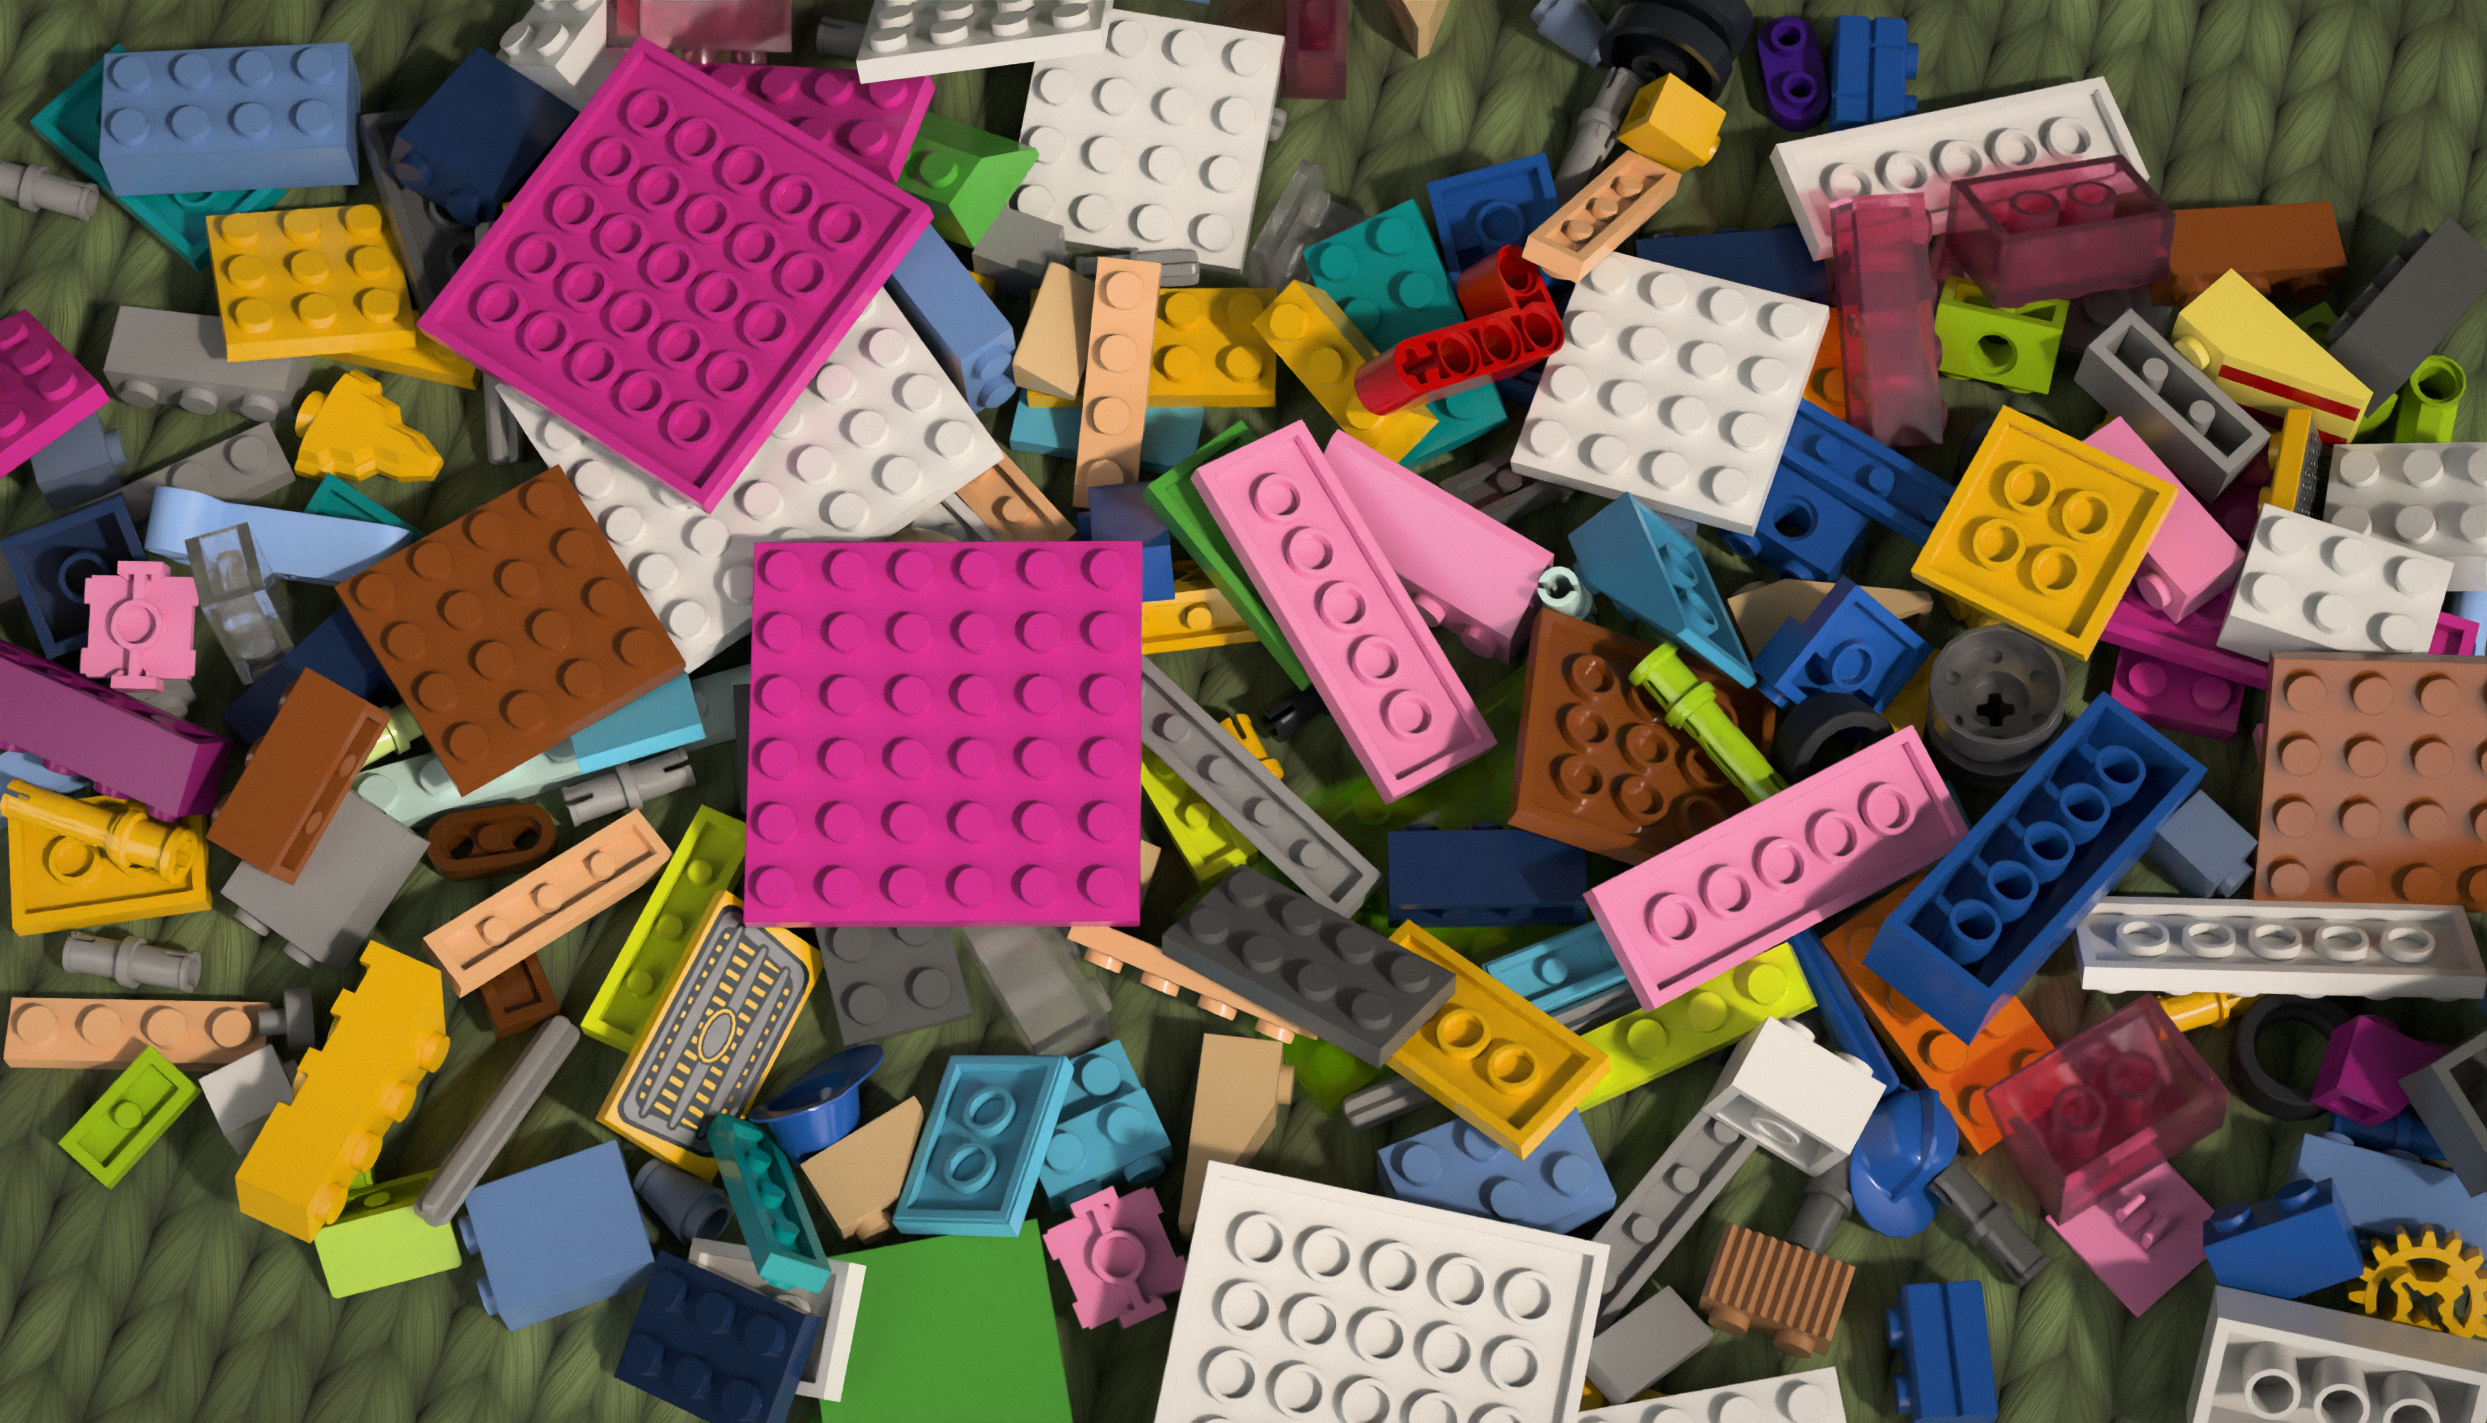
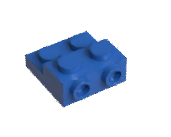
M1546 152L1426 183L1450 280L1458 299L1457 279L1462 271L1505 245L1515 244L1524 249L1528 236L1560 209ZM1537 265L1551 299L1558 298L1567 292L1566 284L1573 281L1551 277L1542 270L1541 266Z
M1843 575L1803 625L1789 616L1750 665L1752 669L1763 677L1755 688L1784 711L1788 709L1792 702L1799 706L1811 697L1829 692H1838L1854 695L1881 715L1932 653L1934 648L1860 586ZM1857 726L1838 730L1834 733L1851 748H1854L1862 739L1861 729Z

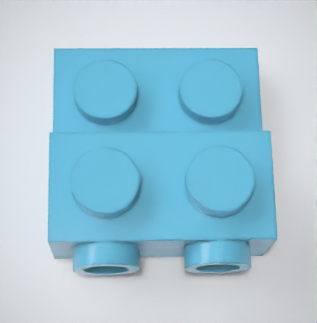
M1119 1039L1069 1060L1075 1069L1037 1180L1052 1214L1065 1208L1070 1212V1204L1111 1186L1115 1187L1126 1181L1131 1186L1151 1181L1164 1172L1165 1164L1173 1161L1171 1143L1145 1087H1141Z

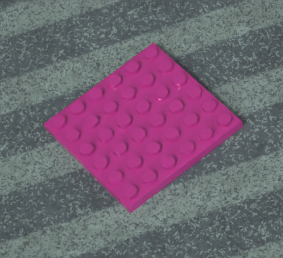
M640 36L416 325L428 338L710 515L933 220L934 215L929 205Z
M1142 541L754 542L743 919L747 928L1140 927Z

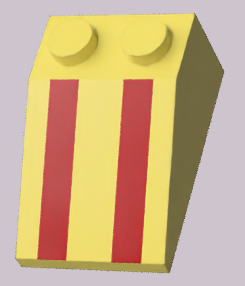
M2232 268L2179 312L2169 343L2271 435L2273 432H2282L2285 412H2288L2289 408L2311 409L2324 455L2332 457L2334 444L2352 443L2373 395L2369 388Z

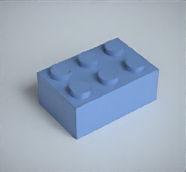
M1576 1107L1524 1161L1461 1117L1377 1151V1176L1387 1198L1565 1236H1572L1605 1223L1614 1214L1617 1195Z

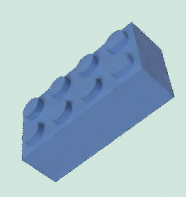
M349 42L104 54L99 159L114 195L131 196L359 185L360 134L358 127L360 123L361 80Z

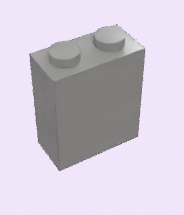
M350 788L293 886L242 860L220 893L239 906L233 916L240 922L265 937L273 929L287 939L288 942L283 951L297 962L313 971H316L322 963L343 972L431 843Z

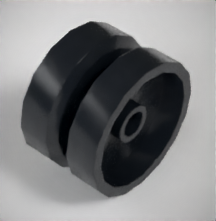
M1620 0V7L1611 16L1598 42L1600 58L1608 70L1611 67H1616L1617 70L1619 67H1624L1633 71L1643 80L1644 86L1668 73H1672L1708 100L1715 103L1722 94L1733 71L1732 62L1742 52L1753 29V13L1745 0Z

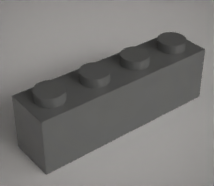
M2450 216L2432 233L2421 226L2401 246L2396 255L2371 280V283L2345 309L2346 312L2320 337V340L2328 347L2325 351L2373 392L2364 413L2366 418L2372 415L2408 380L2487 287V250Z

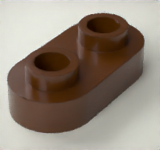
M530 803L447 814L433 824L426 839L431 843L427 848V853L435 869L442 876L454 881L532 872L552 860L559 843L558 833L550 815L543 808ZM527 835L537 837L533 847L526 850L516 848L517 842L522 837ZM470 844L473 846L472 852L465 858H455L452 856L453 851L459 845Z

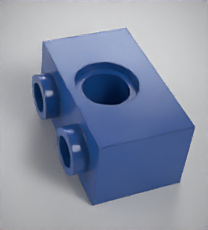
M1779 462L1754 536L1719 528L1718 535L1724 539L1725 544L1735 554L1747 560L1757 559L1776 571L1780 580L1795 579L1836 583L1864 546L1870 518ZM1783 525H1792L1799 528L1804 535L1795 538L1786 537L1780 534L1776 528Z

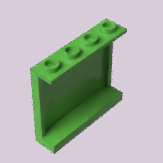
M1037 1218L1023 1221L1018 1237L945 1235L826 1257L827 1259L866 1266L840 1402L819 1398L821 1414L809 1416L810 1423H1074Z

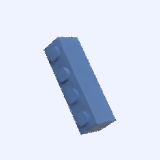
M2317 1132L2314 1135L2305 1133L2292 1153L2286 1185L2302 1179H2311L2316 1183L2332 1177L2360 1241L2362 1250L2373 1252L2371 1240L2375 1237L2383 1240L2388 1246L2396 1243L2395 1226L2399 1225L2404 1226L2410 1238L2420 1237L2424 1222L2432 1223L2435 1238L2441 1241L2444 1240L2451 1230L2459 1231L2462 1239L2460 1250L2462 1253L2468 1248L2478 1245L2483 1252L2484 1261L2477 1270L2487 1269V1192L2471 1198L2452 1167L2444 1170L2421 1164V1159L2418 1156L2407 1151L2385 1149L2379 1153L2356 1147L2352 1139L2334 1132ZM2432 1258L2411 1259L2412 1261L2432 1263L2436 1261V1259Z

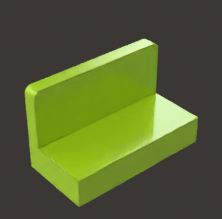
M439 1168L348 1191L345 1206L339 1217L330 1225L324 1223L314 1238L331 1295L334 1298L358 1294L461 1266L462 1254L452 1221L450 1220L448 1224L435 1228L426 1224L414 1212L415 1200Z

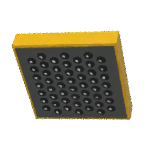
M2289 408L2288 412H2285L2282 432H2273L2270 437L2268 461L2270 469L2275 471L2272 486L2262 487L2260 491L2258 517L2264 503L2322 521L2330 472L2312 410Z

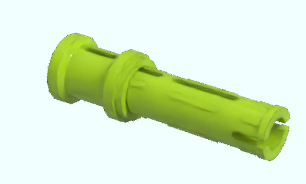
M1672 640L1665 642L1650 653L1628 676L1629 681L1634 686L1643 685L1667 712L1665 721L1669 726H1675L1677 730L1684 728L1753 806L1791 787L1766 761V758L1741 730L1722 712L1723 710L1714 701L1717 696L1714 693L1715 688L1709 681L1701 683L1676 655L1678 646Z

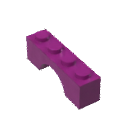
M2359 1015L2332 1030L2310 1102L2367 1128H2372L2398 1115L2410 1103L2397 1080L2440 1055L2450 1047L2435 1042L2421 1043L2399 1033L2400 1028L2398 1025L2386 1018L2375 1015Z

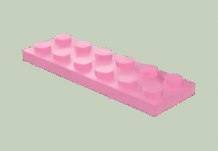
M1302 419L1195 470L1190 478L1385 805L1412 793L1494 749L1498 744L1496 738Z
M1910 725L1584 893L1583 896L1644 1012L1647 1013L1947 855L1969 832V829L1913 725Z

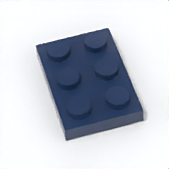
M660 1249L614 1377L710 1423H785L823 1318L683 1255Z

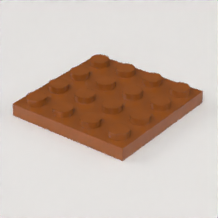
M559 464L334 586L343 606L461 797L468 795L564 741L573 734L589 727L686 672L683 669L686 667L685 660Z
M1545 607L1540 609L1532 621L1507 824L1637 866L1745 811L1753 805L1684 728L1677 730L1675 726H1669L1665 721L1667 712L1644 686H1634L1629 681L1628 676L1636 666L1659 646ZM1677 652L1676 655L1701 683L1705 681L1711 683L1715 688L1714 693L1717 695L1714 700L1716 704L1770 764L1776 704L1755 688L1760 680L1757 679L1758 682L1747 689L1701 660Z
M2269 651L2254 839L2258 844L2252 854L2251 868L2254 871L2250 876L2249 900L2458 905L2464 907L2465 913H2487V656Z

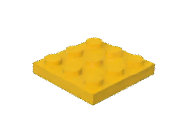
M383 203L206 216V235L227 362L416 347V327L403 263Z
M2003 405L1913 565L1911 574L1914 579L2086 662L2179 495L2178 487Z

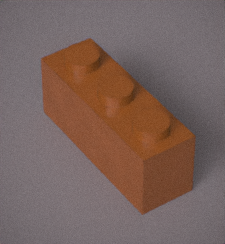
M2330 201L2156 211L2136 242L2152 307L2176 305L2177 308L2184 309L2231 268L2267 300L2292 298L2295 302H2311L2326 296L2348 266Z
M305 667L299 679L292 681L284 690L278 705V715L266 735L259 737L249 749L245 759L246 769L233 791L224 795L216 805L211 818L212 826L205 836L208 840L253 866L292 886L392 718L390 714Z

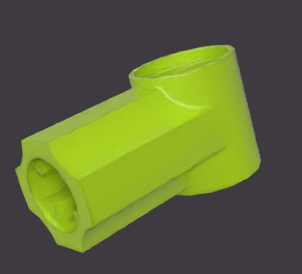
M2428 356L2408 378L2397 400L2398 418L2392 443H2451L2458 404L2466 389V376L2462 368L2454 360L2445 356ZM2420 389H2432L2439 393L2443 399L2433 400L2426 397Z

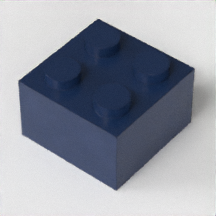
M123 492L0 538L1 548L47 660L88 645L90 605L84 603L85 578H92V575L120 576L117 574L118 561H150L147 551L144 550L143 541Z

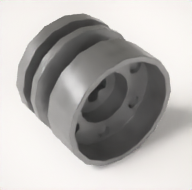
M1999 624L1969 629L1945 645L1933 663L1929 684L1925 736L1931 759L1948 779L1970 791L1994 795L2006 793L2061 736L2068 683L2062 661L2047 643L2015 627ZM1990 721L1998 722V727L1990 726Z

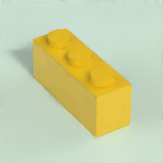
M1294 279L1252 323L1346 434L1394 462L1399 463L1439 422L1425 404L1388 416L1376 415L1363 406L1356 394L1354 376L1358 367L1380 355V353L1325 290Z

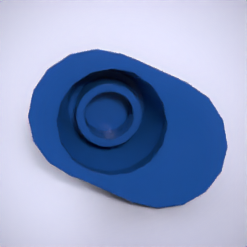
M875 1044L856 1046L818 1063L776 1097L755 1107L748 1114L750 1122H767L780 1148L787 1153L792 1164L797 1168H801L800 1164L860 1129L861 1113L858 1085L882 1063L885 1056L882 1047Z
M1899 1084L1895 1092L1878 1101L1851 1152L1849 1188L1856 1210L1870 1228L1886 1237L1907 1238L1923 1231L1936 1216L1940 1199L1935 1193H1931L1928 1186L1945 1171L1956 1156L1959 1143L1957 1124L1950 1110L1939 1100L1938 1090L1932 1088H1923L1915 1091L1903 1084Z

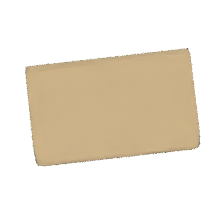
M1050 262L1013 359L1012 367L1015 386L1075 401L1087 368L1095 292L1094 282L1064 265Z

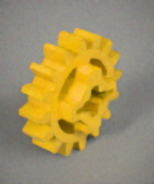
M2424 1222L2420 1237L2410 1238L2404 1226L2399 1225L2395 1226L2397 1242L2393 1245L2388 1246L2377 1237L2371 1240L2375 1259L2370 1261L2363 1258L2364 1275L2359 1277L2364 1281L2347 1283L2348 1299L2361 1303L2350 1310L2351 1314L2470 1339L2473 1335L2487 1338V1319L2483 1316V1314H2487V1269L2477 1270L2484 1261L2483 1252L2478 1245L2468 1248L2462 1253L2460 1251L2462 1239L2459 1231L2451 1230L2444 1240L2441 1241L2435 1238L2432 1223ZM2432 1258L2436 1259V1261L2432 1263L2412 1261L2411 1259ZM2385 1277L2393 1289V1294L2383 1302L2384 1308L2379 1311L2376 1304L2377 1292ZM2408 1284L2414 1291L2419 1290L2425 1296L2434 1293L2438 1311L2432 1304L2428 1306L2421 1299L2412 1303ZM2468 1284L2470 1290L2469 1303L2465 1314L2460 1318L2454 1307V1300L2464 1293L2463 1287Z

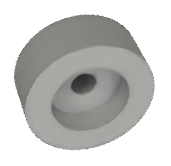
M310 986L284 988V1008L258 1010L260 1037L286 1034L288 1054L307 1052L309 1047L315 1049L314 1017Z

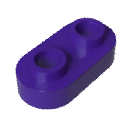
M1791 16L1774 18L1767 22L1760 30L1756 46V61L1767 111L1771 120L1782 129L1791 132L1808 131L1822 122L1829 100V89L1817 36L1813 28L1799 18ZM1789 39L1796 42L1797 44L1793 46H1785L1782 45L1778 40ZM1803 90L1808 96L1797 98L1791 95L1790 91Z

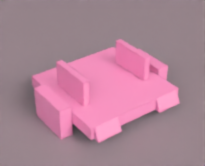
M118 561L117 574L120 576L92 575V578H85L84 603L90 605L88 648H81L80 673L86 674L88 678L111 679L110 688L119 693H164V680H191V677L195 676L196 650H193L195 608L199 606L200 580L194 577H170L171 567L164 562Z
M1111 1186L1069 1205V1209L1073 1219L1048 1229V1234L1042 1236L1052 1260L1059 1259L1077 1300L1072 1306L1082 1329L1088 1327L1090 1330L1117 1318L1121 1329L1124 1330L1166 1311L1167 1308L1162 1297L1174 1293L1182 1287L1186 1262L1183 1255L1177 1258L1158 1217V1214L1164 1211L1153 1187L1150 1189H1146V1187L1118 1199L1114 1187Z

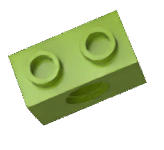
M1947 275L1937 309L1925 368L1941 371L1947 377L1957 380L1974 378L2001 384L2004 388L2016 393L2038 392L2048 395L2070 301ZM1997 335L2007 340L2008 344H1994L1989 342L1984 336Z

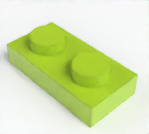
M149 1044L58 1144L102 1184L112 1190L203 1090Z

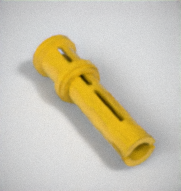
M20 778L13 779L7 786L10 791L18 793V797L6 793L2 795L0 812L3 817L16 819L106 850L108 858L113 863L123 867L131 866L133 863L159 872L162 880L172 884L179 883L186 876L196 855L198 837L195 830L186 826H180L174 830L151 822L147 814L136 809L126 810L117 814L35 786Z

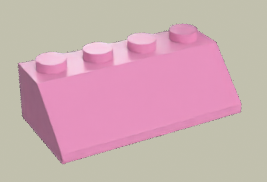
M1337 429L1323 455L1426 625L1430 627L1441 625L1460 636L1461 642L1474 654L1486 659L1494 656L1509 665L1530 636L1532 621L1543 607L1538 588L1544 589V587L1539 583V579L1546 570L1553 567L1554 554Z

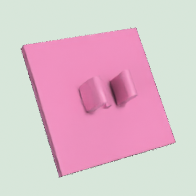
M2141 1135L2052 1211L2044 1221L2122 1303L2139 1318L2207 1259L2203 1250V1221L2211 1219V1215L2215 1211Z

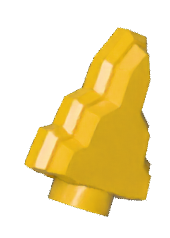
M357 369L352 370L350 373H345L334 385L329 395L318 390L309 394L296 418L295 433L303 441L299 448L294 472L299 476L322 482L328 472L356 482H361L376 474L398 482L434 481L444 461L423 433L403 424L400 407L382 396L383 388L381 383Z

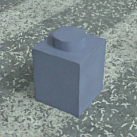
M97 410L30 458L37 485L53 512L100 498L124 487L120 467L129 464L128 454L119 430L113 429L108 431Z
M2200 789L2159 829L2146 855L2192 898L2212 899L2218 892L2228 898L2253 873L2254 870L2248 863L2258 842Z

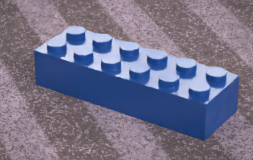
M2102 691L1884 920L1862 963L1969 1046L2151 847L2159 829L2192 797L2208 768L2106 692Z

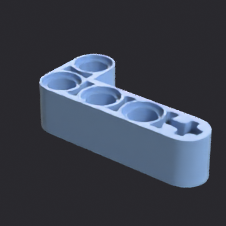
M156 486L144 550L171 561L195 567L334 587L411 545L413 532L399 527L372 522L228 503L195 491Z

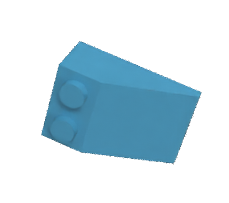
M1628 491L1568 535L1578 560L1573 564V570L1579 581L1590 593L1596 595L1601 591L1611 599L1615 608L1626 620L1631 622L1634 619H1638L1659 636L1668 641L1672 640L1679 648L1748 689L1758 682L1698 546Z

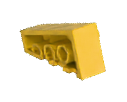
M370 940L359 960L361 965L366 966L367 973L356 992L353 993L343 988L330 1010L331 1015L335 1018L331 1024L327 1043L323 1050L318 1051L309 1047L297 1067L298 1072L292 1087V1097L294 1099L292 1104L290 1105L283 1101L277 1102L235 1176L240 1212L310 1244L324 1223L330 1225L339 1217L348 1197L349 1186L359 1172L367 1173L373 1167L382 1148L383 1136L394 1121L400 1123L406 1118L414 1104L417 1086L428 1071L434 1073L440 1068L450 1047V1037L446 1036L441 970L373 940Z

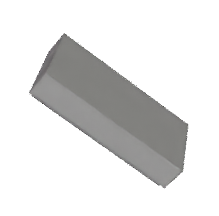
M1668 1285L1592 1340L1586 1376L1614 1406L1629 1403L1706 1347L1714 1333Z

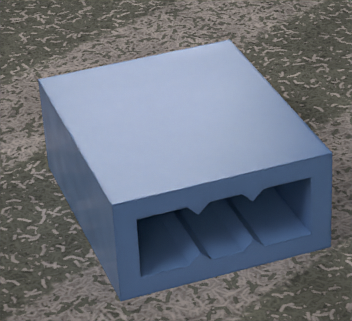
M929 224L884 283L883 287L974 414H977L986 407L992 409L1002 405L1014 394L1018 387L1015 386L1012 367L1016 353L1013 329L932 225Z
M616 1139L475 1187L465 1199L469 1214L458 1217L460 1230L469 1254L473 1255L480 1252L487 1272L486 1275L476 1278L488 1316L499 1313L510 1332L645 1286L649 1282L657 1260L625 1157Z

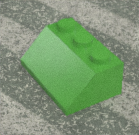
M926 111L897 184H891L929 205L934 215L930 224L941 238L974 249L1040 155L1034 147Z

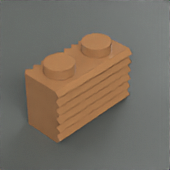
M1726 1223L1697 1311L1710 1315L1708 1323L1722 1332L1736 1336H1745L1748 1329L1773 1337L1772 1345L1790 1356L1808 1359L1811 1358L1813 1352L1826 1356L1856 1267L1850 1263H1842L1838 1259H1830L1824 1254H1816L1812 1250H1804L1798 1245H1790L1786 1241H1778L1772 1236H1764L1760 1232H1752L1747 1227Z

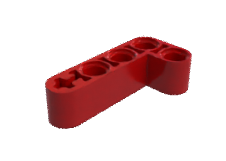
M1515 244L1505 245L1460 273L1457 279V292L1468 321L1405 339L1358 367L1354 376V387L1363 406L1371 413L1379 416L1392 415L1516 376L1560 350L1565 336L1562 321L1537 265L1522 258L1524 249Z

